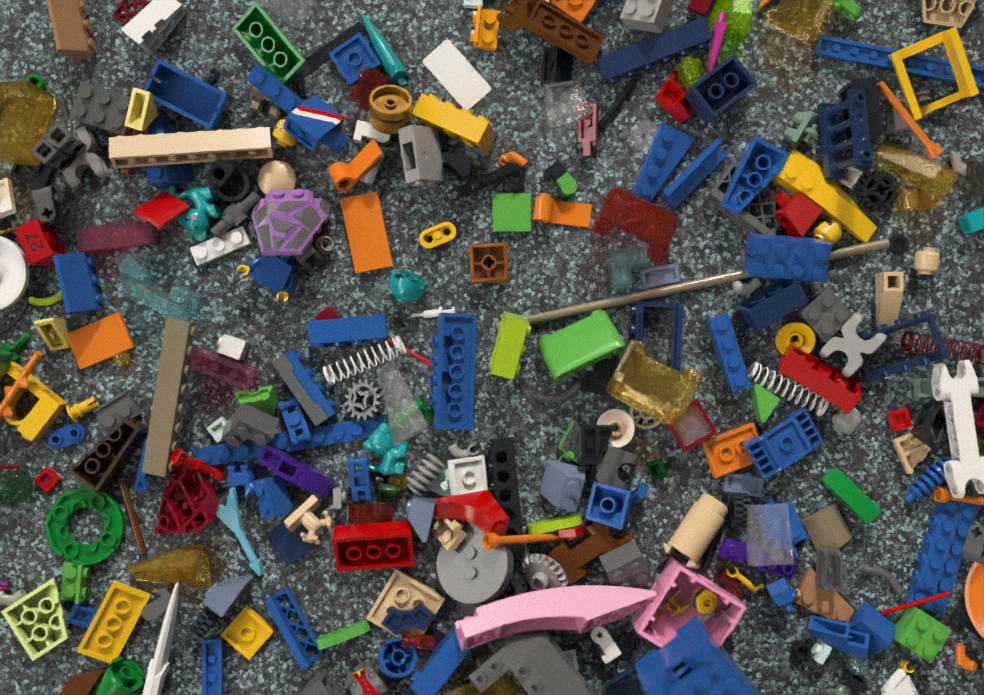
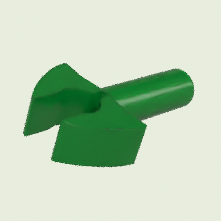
M25 332L12 346L3 343L0 349L7 352L11 351L10 353L14 354L12 361H17L21 358L18 355V350L31 338V335Z

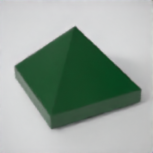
M661 458L645 463L654 480L669 475Z

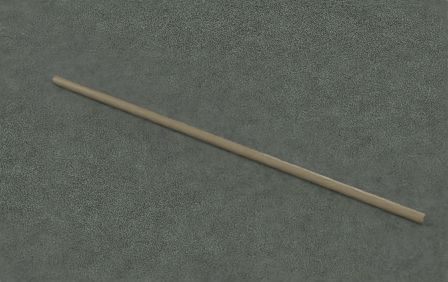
M882 239L831 250L829 261L889 248L890 243L888 239ZM742 270L525 317L529 325L755 276H747ZM496 322V326H497V330H498V331H499V327H500V323H501V322Z

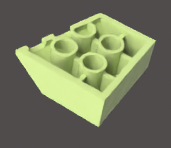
M52 578L1 611L32 661L68 638L55 578Z

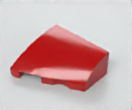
M674 70L653 99L682 124L691 116L694 108L684 97V93L688 89L685 85H680L676 79L679 74Z

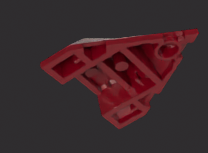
M184 463L180 467L175 466L174 471L168 475L170 481L168 487L164 488L158 517H160L159 526L155 527L154 534L202 533L213 521L219 508L220 502L207 474L203 471L193 470L191 466Z

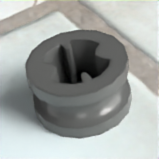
M929 90L914 94L918 105L932 100L928 96Z

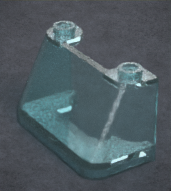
M123 254L118 268L122 287L127 295L168 318L193 320L206 294L199 290L193 291L184 286H176L168 295L148 284L152 277L147 270L148 261L131 254Z

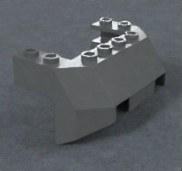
M537 631L520 633L468 676L480 693L511 669L530 695H596L550 635Z

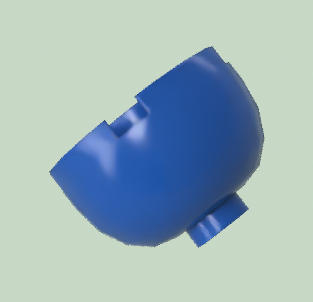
M392 638L380 648L377 656L378 666L387 677L393 679L403 678L413 671L417 663V651L414 645L404 640V638Z

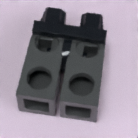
M56 122L45 134L52 143L42 137L30 151L44 164L64 172L85 151L87 145L73 132L68 131Z

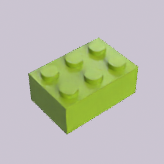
M506 311L503 312L489 364L491 374L514 379L515 374H519L521 367L519 358L524 355L526 348L524 339L529 337L531 326H529L525 316Z

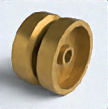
M383 85L371 92L369 96V121L375 130L385 134H398L399 129L410 126L412 96L407 90L396 85Z

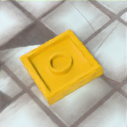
M246 605L220 636L250 661L276 629Z

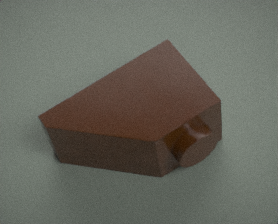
M102 667L82 671L73 677L69 676L62 684L63 690L59 695H91L107 668Z

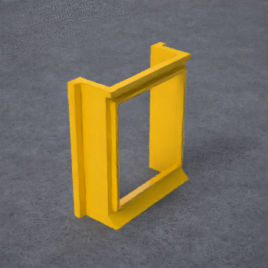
M956 27L942 31L888 55L914 120L922 118V115L962 98L979 94ZM943 42L959 91L919 108L902 59Z

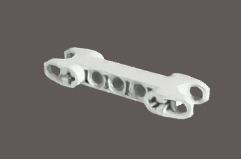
M970 360L959 361L957 375L953 379L950 377L944 363L933 364L932 392L937 401L943 400L952 458L951 461L944 463L945 479L953 498H964L966 483L971 479L978 494L984 495V456L979 457L971 397L977 396L979 392L978 380Z

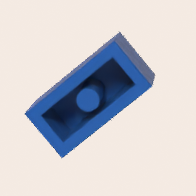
M272 475L254 481L255 493L258 497L262 518L276 517L292 511L284 478L279 475Z

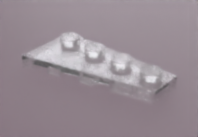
M392 360L376 370L380 387L383 389L381 392L385 395V409L389 417L390 430H392L394 435L393 444L398 446L427 429L429 425L396 362Z

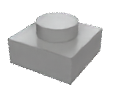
M850 166L844 169L845 178L836 180V182L853 190L864 173Z
M335 487L333 489V507L342 508L344 503H347V492L344 491V487Z

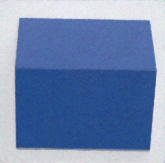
M594 481L585 519L622 530L632 509V491Z
M864 601L848 623L851 624V630L870 634L867 652L873 655L891 646L896 626L868 602Z

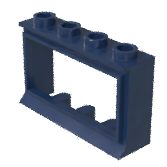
M634 302V306H631V317H634L633 325H630V336H633V342L629 345V355H632V363L628 364V374L631 375V378L680 381L684 303ZM644 307L674 308L671 376L640 374Z
M926 311L914 314L915 318L907 320L904 317L895 320V325L889 327L883 324L874 327L876 331L870 333L867 330L858 332L860 339L870 340L878 333L886 335L927 322L938 350L871 372L864 358L862 367L867 382L870 383L875 379L888 377L901 371H908L920 365H927L939 359L949 358L932 313L927 314Z

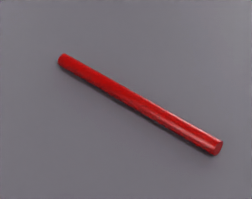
M384 338V341L386 340L388 344L394 346L393 340ZM405 347L407 354L429 366L431 365L428 359Z
M947 591L885 609L881 613L882 615L890 614L949 597L950 594Z

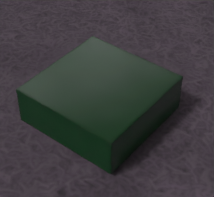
M379 483L377 500L396 503L398 486Z

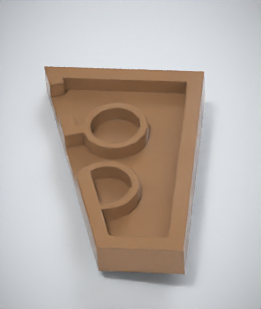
M808 566L798 586L801 596H798L794 602L828 619L848 623L854 609L834 589L829 588V592L817 587L816 572Z

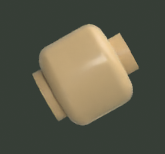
M923 247V251L919 250L915 253L913 268L918 270L917 273L933 275L934 272L939 271L942 256L940 253L935 252L936 248Z

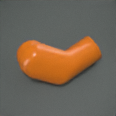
M509 152L500 156L499 163L502 166L518 164L524 169L528 160L516 152Z
M955 644L956 663L966 671H975L977 663L965 655V645Z

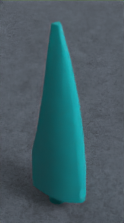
M362 14L361 17L367 34L384 71L392 84L398 82L402 88H405L408 85L405 77L409 76L382 34Z

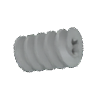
M429 453L427 454L429 461L422 459L424 466L417 465L419 472L412 471L414 478L407 476L409 482L407 486L420 497L423 496L422 490H428L427 484H433L431 478L436 480L439 478L436 472L442 474L444 472L442 467L447 468L437 457Z

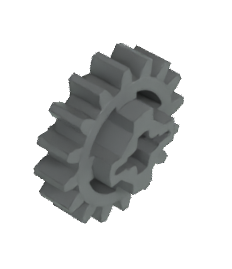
M359 379L358 383L353 382V388L347 389L350 392L349 395H345L348 401L344 404L349 405L346 411L352 413V418H357L360 421H370L371 417L376 418V412H382L379 408L380 405H385L384 402H381V399L385 397V395L380 394L383 389L377 387V382H372L369 379Z

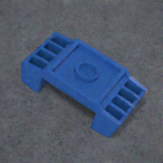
M805 408L790 412L784 416L786 420L759 437H750L742 443L762 478L766 479L776 472L785 469L824 442Z

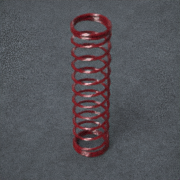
M906 331L901 339V349L910 352L914 344L913 335L918 334L919 337L914 348L915 352L918 353L921 348V336L925 335L926 339L922 346V353L926 354L929 348V337L933 336H927L925 333L920 335L918 332L912 334L911 331ZM909 333V340L905 349V339ZM948 337L942 338L943 344L945 339L949 340L945 348L947 352L950 344L948 357H950L952 352V358L956 360L960 351L959 343L963 342L964 345L959 356L960 360H965L966 355L967 360H969V354L973 347V355L970 362L974 359L976 364L984 365V362L982 363L981 360L984 344L965 343L963 340L958 342L956 339L950 340ZM920 340L918 351H916L917 343ZM934 340L932 341L931 346H930V351H929L930 353H931V350H932V346H933ZM926 341H927V348H926V351H925V353H924V346H925V343H926ZM952 341H956L957 343L955 344V346H954V348H953V351H952V343H951V342H952ZM970 343L972 346L970 347V349H969V351H968V354H967V345H966V344ZM974 345H979V348L977 349L975 354ZM956 346H958L957 355L954 358V351ZM964 347H965V356H964V358L962 359V358H961V355H962V351H963V349H964Z

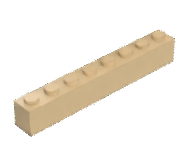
M269 127L109 137V159L113 168L215 162L219 157L224 161L273 158Z

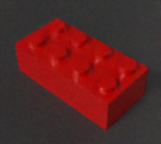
M409 520L339 525L334 527L332 543L337 572L415 566L413 526Z

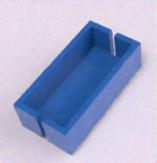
M157 59L151 75L161 79V81L158 83L149 78L143 90L153 93L156 102L211 130H219L225 118L222 113H227L234 97Z
M748 233L745 250L749 254L745 253L742 271L747 276L825 282L828 268L825 261L829 262L832 244L825 239Z

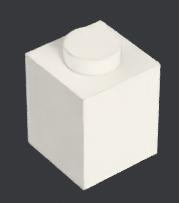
M224 334L218 340L217 352L238 360H244L250 342Z

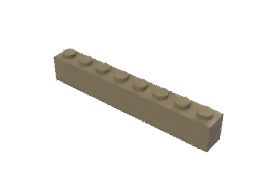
M174 317L166 319L142 473L166 477L175 469L171 462V456L174 450L179 447L177 437L182 429L180 419L185 410V404H183L184 396L188 392L186 382L187 377L191 373V366L189 364L190 358L194 354L193 339L197 335L195 321Z

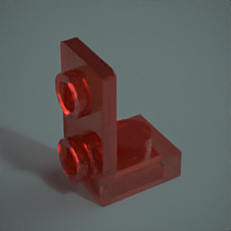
M348 503V522L365 524L393 521V503Z

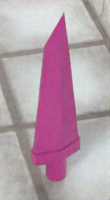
M720 11L718 21L714 20L713 39L711 40L707 65L708 73L715 68L724 36L728 29L729 23H725L727 12Z

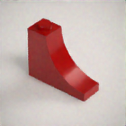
M488 490L437 498L433 513L436 519L454 518L463 520L477 526L484 533H495L497 535L506 534L510 520Z

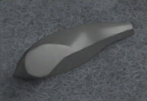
M213 63L207 64L209 72L201 79V81L209 85L217 78L220 67H215Z

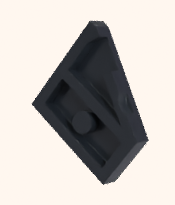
M579 425L578 464H599L604 450L607 449L610 443L608 440L612 432L616 430L617 425Z

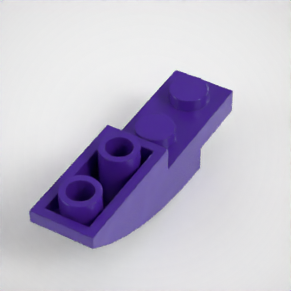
M266 444L257 462L272 469L273 473L324 497H327L336 481L309 464L296 460L270 444Z
M726 537L723 538L718 553L720 557L791 580L798 561Z

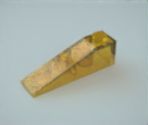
M884 142L874 155L875 158L936 201L947 194L959 178L958 173L944 163L935 159L929 160L926 156Z
M203 544L184 546L127 567V571L135 580L160 582L162 579L170 581L171 584L179 583V581L189 582V586L194 587L213 586L214 584L211 554Z

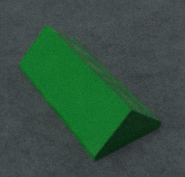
M255 1L233 26L232 30L260 64L281 83L287 85L303 75L307 61L259 2Z

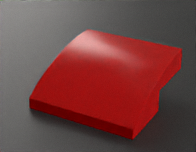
M161 192L133 210L132 213L146 225L151 223L161 231L190 210V206L169 193Z

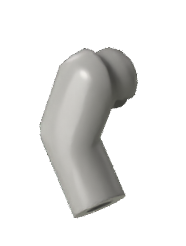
M960 152L949 154L952 170L955 173L964 177L974 173L973 165L961 162Z
M757 278L749 284L735 281L732 288L737 294L747 296L762 286V283Z
M24 589L18 590L13 595H7V592L0 591V605L10 606L26 596L27 593Z

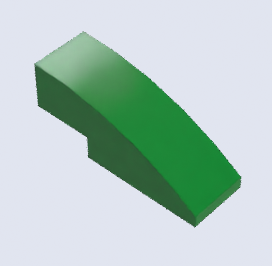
M835 466L821 478V481L863 523L869 524L882 512L863 491Z

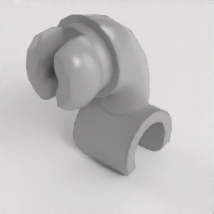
M456 443L448 448L451 455L455 458H466L471 455H477L479 450L475 453L470 452V447L475 445L473 443L468 446L467 450H462Z

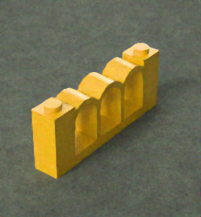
M11 361L8 372L0 373V380L5 373L17 380L23 371V367L15 361ZM30 374L28 377L29 387H21L10 404L13 415L11 417L3 416V418L12 425H19L17 430L22 433L21 436L24 439L35 441L44 436L68 403ZM28 389L39 398V401L24 419H21L15 412V405L25 390Z

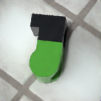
M559 160L543 172V177L547 181L552 178L560 187L559 189L563 196L570 197L575 193L577 183Z

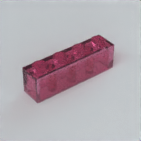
M124 219L121 220V223L114 224V222H102V226L85 224L82 225L83 228L76 229L78 252L89 254L161 244L160 230L151 223L146 225L141 220Z
M193 343L194 354L190 358L189 364L192 369L246 390L255 387L260 369Z

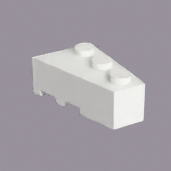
M153 0L121 30L139 46L153 55L187 13V10L177 0Z

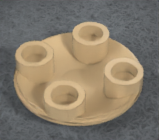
M275 160L268 162L261 168L258 175V184L265 195L270 190H294L296 175L289 164Z

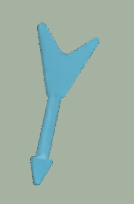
M233 487L229 490L226 506L220 504L216 515L231 531L235 532L250 561L249 566L261 576L263 574L261 559H257L242 530L236 489Z

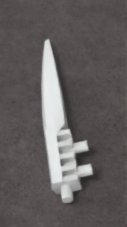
M178 582L174 586L165 613L154 658L149 663L142 695L162 694L163 682L170 665L168 658L178 608Z

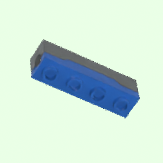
M290 350L272 362V364L314 425L318 426L337 413V405L332 398L328 399L325 394L327 391L322 383H317L314 378L316 376L314 371L303 363L305 360L303 355L299 351Z

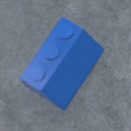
M84 252L54 255L53 259L66 313L85 315L104 310L105 299L100 293V279L95 272L96 262L94 257Z

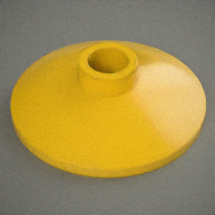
M791 322L784 325L777 332L775 339L777 349L781 354L785 352L789 344L810 353L816 341L813 330L801 322ZM796 335L798 339L792 340L791 337Z

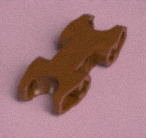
M591 521L584 526L588 534L572 546L569 545L567 540H562L551 547L545 556L552 558L563 568L569 585L586 575L587 571L583 566L599 554L604 555L631 542L634 539L633 535L628 532L618 537L612 536L609 532L610 526Z

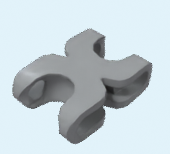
M85 125L78 128L77 133L78 138L87 147L63 172L67 183L74 190L83 187L82 174L87 168H92L94 173L103 179L109 176L105 160L95 154L98 150V143L92 131Z
M860 313L854 314L842 326L843 339L838 337L831 338L819 352L822 358L830 357L836 351L845 352L848 356V363L842 370L845 378L851 377L863 365L864 358L862 353H875L887 339V335L884 333H878L870 340L860 339L857 333L858 327L863 322V315Z

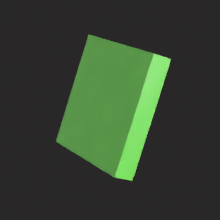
M493 193V232H531V193Z

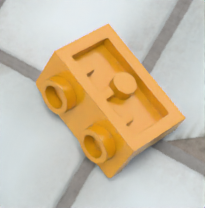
M481 5L477 6V11H473L472 23L476 24L475 30H471L470 42H474L475 49L497 50L499 21L496 16L500 11L482 9Z

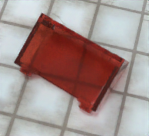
M613 187L608 191L590 231L606 236L611 233L614 226L619 227L649 242L650 244L647 248L648 258L661 265L675 234L678 219L673 213L620 187Z

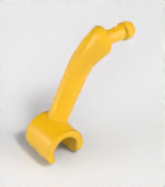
M733 565L734 572L731 574L725 568L727 575L736 577L752 592L757 593V590L764 588V584L754 587L746 577L739 573L736 566Z

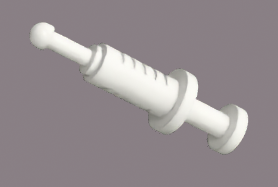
M441 306L435 310H424V312L416 314L412 313L411 316L413 318L419 316L424 318L438 317L439 313H456V308L452 307V309L443 310Z

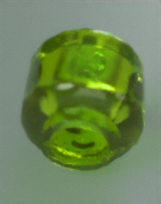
M692 55L681 58L682 62L677 65L680 82L686 83V86L696 83L704 75L701 60L693 58Z

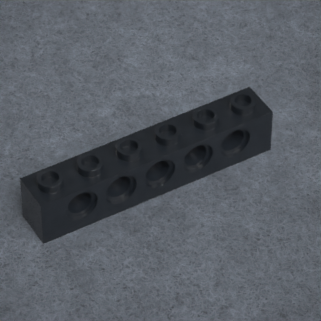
M513 436L490 438V443H487V452L492 454V462H489L490 474L494 473V481H491V491L496 493V501L504 511L510 510L513 513L507 529H512L515 535H523ZM499 452L506 453L507 459L504 462H499L496 459V455ZM506 471L509 474V478L506 481H501L498 478L500 472ZM502 491H509L511 497L508 500H503L500 497ZM524 543L509 544L513 554L525 553Z

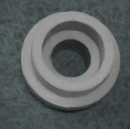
M322 235L315 240V248L319 253L326 255L333 250L334 242L329 236Z

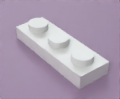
M241 226L224 233L219 238L214 237L195 245L190 250L197 266H201L251 245L245 227Z

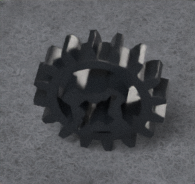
M874 170L871 174L867 173L864 175V178L860 179L859 183L861 185L856 187L857 190H860V193L856 194V197H861L858 203H865L864 209L871 207V212L877 209L879 212H882L884 209L891 208V204L897 202L894 197L900 195V193L896 192L900 185L894 184L897 179H891V173L884 175V170L879 172ZM874 190H883L882 192H872Z

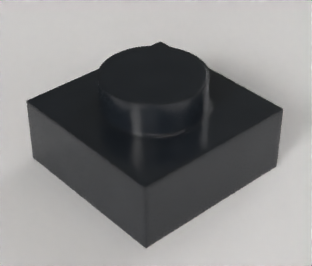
M847 668L843 674L846 685L853 691L865 694L868 689L865 677Z

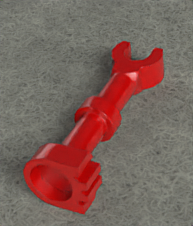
M181 448L175 449L171 456V462L174 466L180 467L185 463L191 466L193 470L203 471L221 482L227 476L223 473V470L206 465L200 459L195 460L187 456L186 451Z

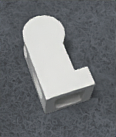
M357 120L353 139L356 143L363 144L364 139L370 141L375 139L379 145L386 146L391 142L392 136L391 134L375 130L368 122Z
M604 625L590 630L592 640L598 643L603 650L600 655L605 664L622 654Z

